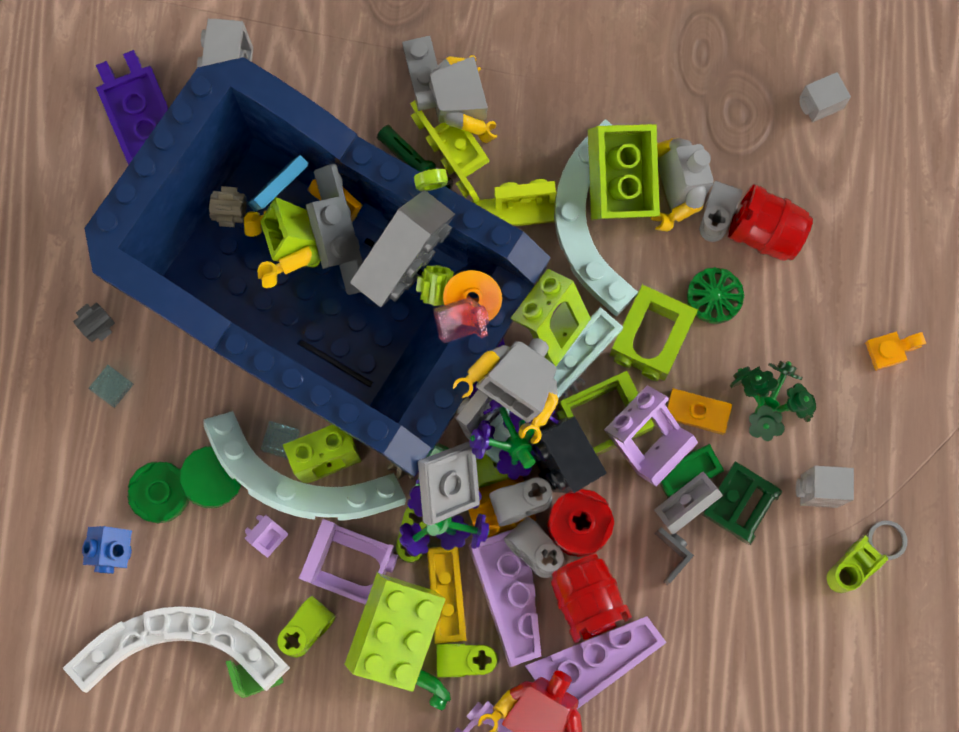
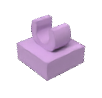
M258 515L256 519L259 523L252 530L248 527L245 529L247 534L245 539L268 558L288 536V533L267 515L264 517Z

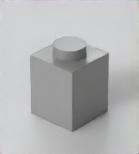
M838 72L806 85L799 97L802 111L809 115L812 122H815L844 109L851 96Z

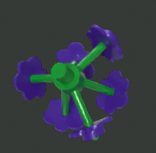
M490 401L489 405L491 408L485 410L483 414L490 415L499 411L503 418V425L508 429L511 436L505 442L495 440L493 437L495 427L490 425L489 421L483 420L478 428L472 431L469 444L472 448V454L477 459H482L486 450H490L493 446L502 449L498 454L500 460L497 463V470L499 473L508 474V477L512 480H516L519 475H529L532 466L535 464V459L530 453L532 446L528 442L535 433L534 429H529L522 439L519 436V428L527 422L511 411L508 414L506 408L497 401ZM553 411L548 420L558 425L559 421L553 417L555 413Z
M414 486L409 492L410 499L407 501V505L410 509H414V513L417 516L423 517L420 486ZM479 492V501H480V500L482 499V495H481V493ZM478 514L475 526H469L464 523V519L460 515H456L454 518H447L433 525L426 524L427 526L422 530L417 523L412 525L404 523L400 527L402 536L399 540L405 546L409 555L415 557L428 552L429 534L432 536L436 535L437 538L441 539L442 548L452 550L455 546L462 548L465 545V539L472 533L471 548L476 549V547L480 546L481 542L486 541L489 535V524L485 523L486 516L484 514Z

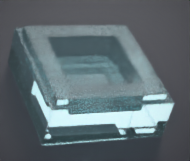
M107 365L88 389L115 408L134 384Z
M269 421L260 450L264 453L288 459L283 444L298 439L300 430Z

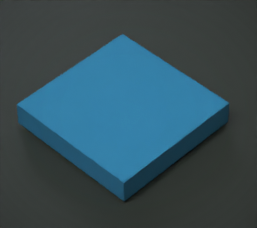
M301 155L291 160L247 204L253 211L265 208L308 166V162Z

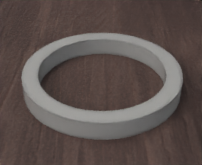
M881 521L874 524L867 534L868 542L873 546L872 535L879 526H892L899 531L902 537V546L895 555L887 557L888 560L900 557L907 547V536L903 528L893 521Z

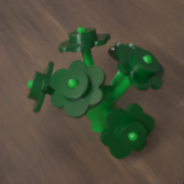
M780 360L778 365L774 363L768 364V366L781 372L778 380L773 378L774 376L771 371H761L760 366L753 370L749 366L743 369L739 368L738 372L733 375L735 380L731 383L730 387L733 388L742 384L745 395L754 397L758 403L755 413L749 416V422L751 423L749 433L755 438L762 437L764 441H771L773 436L782 435L785 430L784 424L781 422L782 412H796L798 418H804L805 422H810L811 418H813V414L816 411L815 398L800 383L793 385V388L787 389V396L789 398L786 404L780 406V403L776 400L787 375L795 379H803L802 376L795 373L797 368L790 361L784 362Z

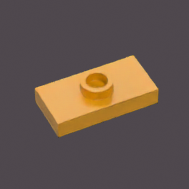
M672 388L667 408L677 423L724 435L732 404Z

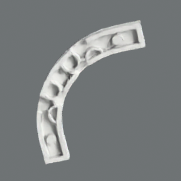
M196 607L160 608L143 612V615L132 618L124 623L121 621L101 633L63 667L78 687L87 693L121 661L144 648L165 642L192 641L215 647L233 657L265 691L290 669L260 636L241 622L218 614L215 611Z

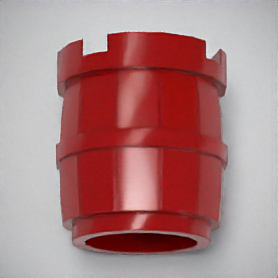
M753 184L740 202L742 206L738 214L735 213L732 218L727 237L736 243L743 242L762 255L766 254L782 261L793 260L801 251L809 236L813 217L809 216L808 211L792 203L790 199L781 198L767 192L766 188Z
M580 489L575 493H566L558 498L549 515L548 531L551 540L560 547L563 553L579 558L596 553L607 543L613 532L614 517L606 499L595 491ZM581 513L587 515L586 521L591 524L589 528L583 527L579 531L575 529L576 523L572 522L573 516L579 517Z
M597 554L577 559L551 574L553 577L551 584L558 601L557 605L562 610L571 628L569 633L574 643L579 642L581 639L580 635H582L584 640H587L617 627L615 623L623 619L625 623L633 618L628 606L623 603L616 579L613 578L604 559H599Z

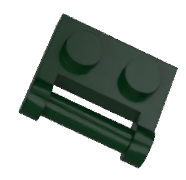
M735 461L718 487L723 496L705 509L702 516L735 535L740 541L751 545L756 537L754 535L755 531L773 501L779 499L782 490ZM757 488L762 491L763 495L742 527L736 521Z

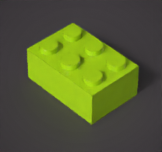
M657 124L608 125L587 129L591 220L660 216Z
M377 573L344 665L353 675L413 692L446 598L434 590Z

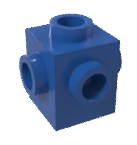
M106 526L88 527L87 538L82 547L83 565L95 566L94 572L114 574V568H127L132 552L130 546L132 530Z

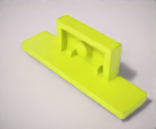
M414 100L410 103L415 112L410 115L419 130L425 127L429 133L425 138L433 151L440 150L444 158L440 161L448 174L451 175L455 172L459 178V181L455 184L464 198L470 195L476 203L480 199L466 177L489 163V158L472 133L449 126L446 123H441L433 128L422 110L418 111L416 101Z
M536 179L529 184L504 183L500 187H494L493 199L479 200L475 204L513 226L555 222L554 211L557 193L555 181L547 182L545 179Z

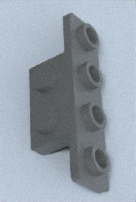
M330 164L314 171L321 201L306 204V209L323 269L339 265L348 295L361 292L350 281L363 262L359 251V241L355 236L351 221V211L345 199L341 175L338 173L337 165Z

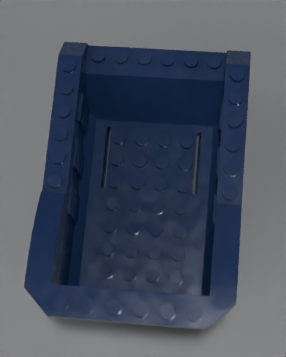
M244 57L197 67L85 226L92 272L98 278L161 316L227 361L377 451L403 471L415 477L419 472L418 461L431 455L456 415L458 407L466 398H462V396L468 392L469 384L461 381L453 389L455 380L461 377L465 378L468 375V369L485 352L499 346L514 322L511 319L512 315L542 277L551 257L522 230L444 186L427 192L455 213V216L449 223L452 230L442 243L438 242L433 248L436 253L426 266L438 265L450 268L454 272L453 276L463 271L475 270L492 277L500 287L502 305L498 314L491 321L477 326L465 325L452 318L444 305L433 306L423 303V300H420L421 292L416 291L417 280L409 290L405 289L395 302L390 299L380 307L362 292L348 295L340 266L335 265L323 269L321 261L316 267L305 266L286 275L284 272L277 274V284L272 288H263L262 280L258 279L257 270L259 265L266 261L274 264L279 263L272 260L263 229L259 235L249 237L244 232V220L243 223L235 222V227L219 226V222L211 220L209 204L213 191H221V186L235 187L237 192L245 194L246 202H248L291 160L301 155L308 162V166L276 198L306 209V204L320 201L308 191L311 182L316 179L314 171L330 164H336L338 173L342 178V186L363 205L352 225L355 236L359 241L362 262H364L397 210L422 192L416 189L414 176L420 172L358 137L357 133L328 111ZM272 201L265 208L258 211H253L247 204L246 213L253 211L264 215V211L269 208ZM421 266V268L418 270L417 274L419 276H422V272L424 271V268H426V266ZM475 292L468 293L471 298L479 297Z

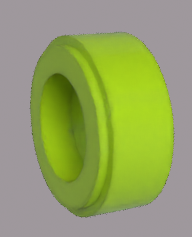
M432 169L416 174L414 182L418 191H431L446 186L448 178L445 169Z

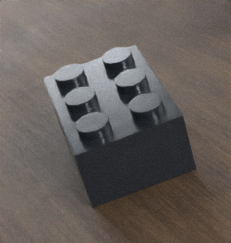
M575 416L557 419L559 421L558 425L550 422L541 427L542 436L538 443L532 444L530 440L528 441L532 446L530 453L541 471L538 474L539 478L546 480L551 486L552 492L575 493L607 474Z

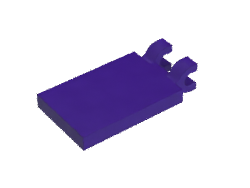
M134 50L123 54L131 73L119 78L115 77L107 61L96 65L104 83L96 87L128 165L169 109L151 66L143 68Z

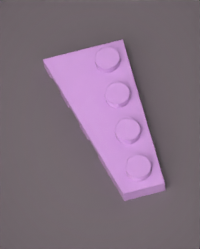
M508 531L487 538L476 549L471 548V544H469V549L508 665L512 667L540 657L541 646L532 569L506 545L504 538L511 532Z
M646 616L525 665L534 680L543 677L550 681L556 670L568 674L572 681L566 692L578 699V708H580L663 646L666 641Z

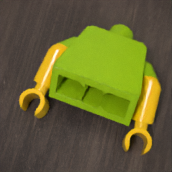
M275 197L269 208L264 211V215L253 211L245 214V235L254 237L259 235L263 229L272 260L279 262L274 264L266 261L259 265L257 270L258 279L262 280L263 288L274 287L277 284V274L284 272L286 275L301 267L318 266L321 260L306 209Z

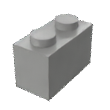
M814 466L801 474V479L798 478L796 481V496L800 497V506L838 508L853 501L854 468Z

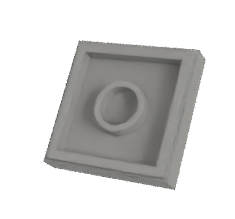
M469 442L418 461L423 523L433 525L480 505L476 456L472 454Z

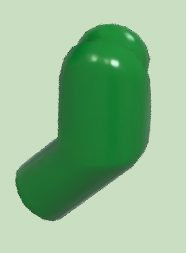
M421 669L416 685L433 693L429 700L431 706L441 711L444 710L447 702L451 700L450 692L436 676Z

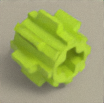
M438 265L426 266L422 276H417L416 291L421 292L420 300L433 306L444 305V288L453 277L454 272L450 268Z

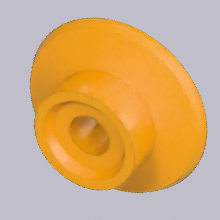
M468 270L454 275L448 281L443 292V302L449 315L456 321L465 325L477 326L491 321L498 314L502 305V293L492 277L480 271ZM475 292L479 297L471 298L468 293Z

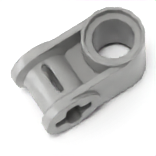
M718 181L714 182L699 228L700 234L705 240L716 242L724 237L731 218L736 212L743 190ZM712 221L718 223L717 227L711 225Z
M532 478L491 492L489 497L499 525H509L548 509L552 503V490L549 483L542 478ZM538 489L540 493H543V500L537 501L535 497H532L533 490Z
M526 517L504 538L510 550L540 577H552L551 574L563 564L564 556L560 547L530 517ZM551 556L553 558L552 563H548L546 566L542 564L543 558L546 559Z

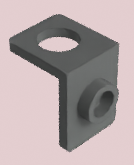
M660 527L655 532V535L683 558L664 580V583L668 585L694 555L685 548L688 544L676 533L670 535Z

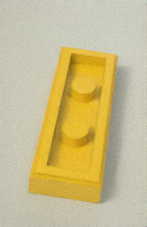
M456 546L452 550H445L442 547L428 548L430 589L446 598L434 631L435 644L467 641L459 549Z

